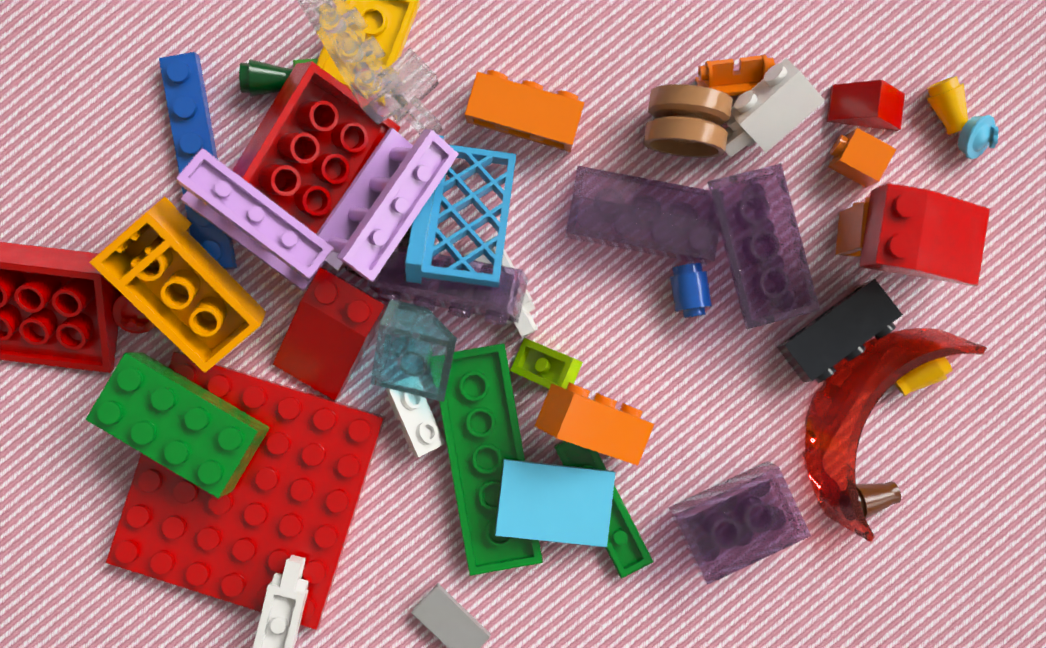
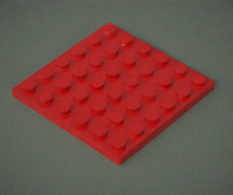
M173 352L169 365L170 369L270 428L233 491L220 498L213 496L141 453L106 563L262 612L267 588L272 582L274 574H283L286 560L290 559L291 555L306 558L301 579L308 580L309 583L300 625L317 630L320 626L386 417L219 364H215L204 373L184 353Z

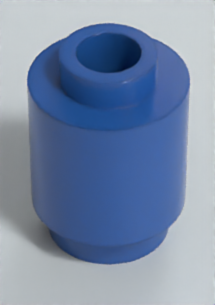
M702 263L673 267V276L670 277L675 312L683 311L684 318L706 315L705 308L712 307L707 271H703Z

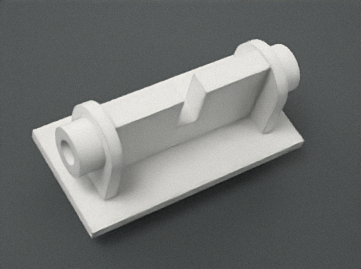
M417 377L386 389L389 396L386 397V401L390 402L397 421H401V430L409 446L407 448L409 452L413 451L414 456L418 458L445 444Z

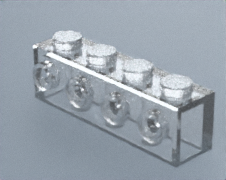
M297 0L360 107L377 125L409 104L399 89L404 85L403 81L392 65L386 67L381 58L386 56L376 38L373 35L368 38L363 29L368 27V24L355 6L350 9L346 0Z

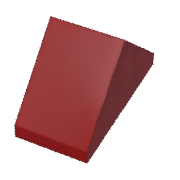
M884 80L833 84L830 89L826 122L899 131L901 130L905 94Z

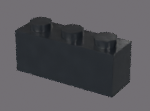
M873 279L859 286L777 346V348L803 382L816 380L817 383H821L836 372V369L833 367L843 358L847 362L851 361L866 350L863 344L873 336L879 340L896 328L893 322L903 314L877 280Z

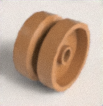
M669 84L651 89L648 113L656 119L646 123L643 145L656 152L682 157L709 158L724 155L728 132L720 125L729 121L733 99L728 94L719 90L696 85Z

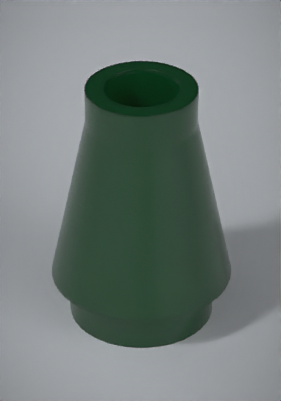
M252 59L249 60V63H240L239 81L241 93H250V96L253 97L280 92L293 68H284Z

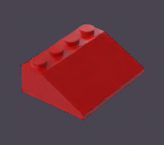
M313 61L297 63L232 171L317 234L389 128H394L398 132L401 127Z
M0 242V360L111 373L114 370L119 326L115 323L112 316V306L122 293L89 263L99 253Z

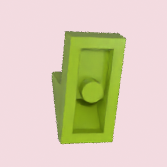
M524 338L510 371L548 389L551 383L566 389L569 382L574 384L583 362Z

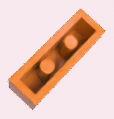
M488 70L486 74L477 71L465 111V118L467 123L571 152L585 102L579 101V97L571 92L560 90L555 94L544 91L542 85L533 81L523 80L522 84L509 81L507 75L498 71Z
M570 382L566 389L551 383L534 427L555 438L638 466L654 427L653 423L641 418L643 411L622 403L620 409L615 408L616 400L598 393L595 394L594 399L588 398L590 390Z

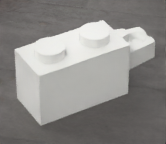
M785 58L780 64L772 66L755 87L741 94L735 101L734 106L731 108V115L733 117L727 123L728 127L726 128L728 136L725 152L732 157L745 146L750 147L757 143L767 153L825 100L802 72Z

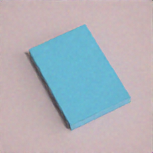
M503 459L495 536L607 547L615 472Z

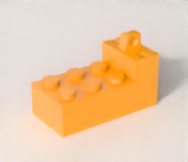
M164 196L89 263L206 373L261 326L266 311L186 231L192 223Z

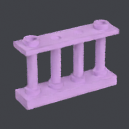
M389 128L316 234L334 248L324 262L336 270L340 268L342 263H345L363 278L373 282L459 154L432 129H424L415 144L412 145L394 128Z
M203 148L176 178L177 183L187 190L180 198L183 203L302 291L313 280L319 268L324 266L326 263L324 261L334 249Z

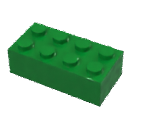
M143 352L124 353L85 419L217 498L233 491L270 428Z

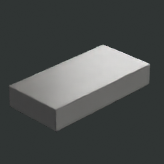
M439 583L411 612L447 648H481L491 635Z

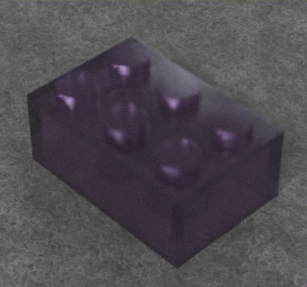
M768 461L668 507L692 560L707 585L811 536L779 466Z

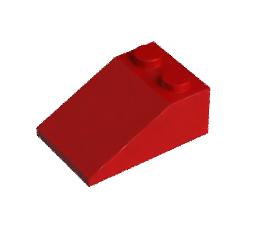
M887 183L873 189L870 194L859 267L978 286L990 208L929 189Z
M320 267L298 305L273 365L337 401L391 306L333 272Z

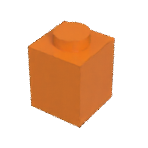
M856 128L845 136L841 134L830 150V154L834 157L828 167L867 188L880 181L897 149Z

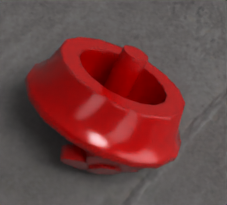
M123 294L114 302L112 316L115 323L121 329L129 333L141 334L149 332L156 327Z

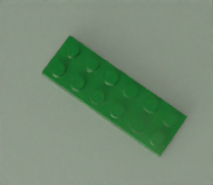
M505 343L432 356L469 575L543 563L539 540L495 536L503 459L525 461Z

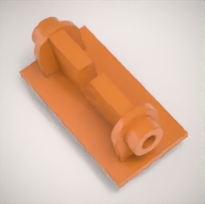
M765 54L742 57L739 59V70L733 71V59L706 61L705 65L698 66V77H695V82L697 86L716 89L729 96L741 95L746 91H750L764 78L765 73L775 65L774 58H767Z

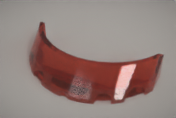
M904 329L890 332L879 340L875 337L871 338L870 341L863 344L866 350L859 356L848 362L843 358L833 366L836 372L824 380L822 387L815 392L804 425L806 427L805 451H803L805 470L808 471L811 486L819 501L817 503L827 517L872 543L875 536L864 517L858 498L855 476L856 455L860 436L872 409L882 395L897 380L918 366L950 355H983L987 347L941 329Z

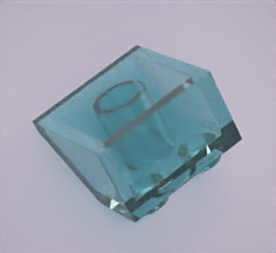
M390 299L379 323L371 384L444 402L457 338L428 308Z

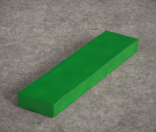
M562 441L554 446L564 466L607 470L596 451L566 441ZM614 485L608 542L605 548L622 579L654 561Z

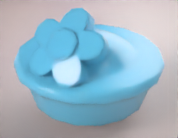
M990 115L974 116L963 126L958 138V148L967 158H978L988 146L989 148H995L998 143L999 130L998 126L995 125L994 117Z

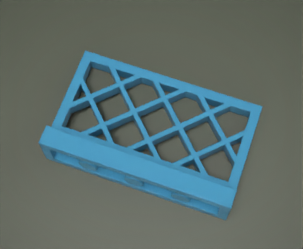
M450 145L459 154L457 158L465 159L471 166L459 174H456L450 167L413 221L405 261L406 282L422 283V277L499 288L516 154ZM492 163L507 165V172L493 179L484 168ZM478 173L487 184L472 192L464 183V180ZM505 183V187L503 190L501 188V185ZM457 186L466 197L451 205L443 196V193ZM494 191L503 202L489 211L480 201V198ZM473 204L482 216L468 224L458 212ZM442 206L445 210L440 213ZM501 214L499 222L496 217ZM452 217L461 229L446 238L438 229V224ZM489 222L498 232V235L484 243L475 230ZM468 235L478 248L463 257L453 244ZM436 238L440 242L437 245H435ZM496 246V252L494 254L491 251V249ZM445 249L456 260L448 268L431 266L432 258ZM484 254L494 265L493 274L475 272L469 263Z

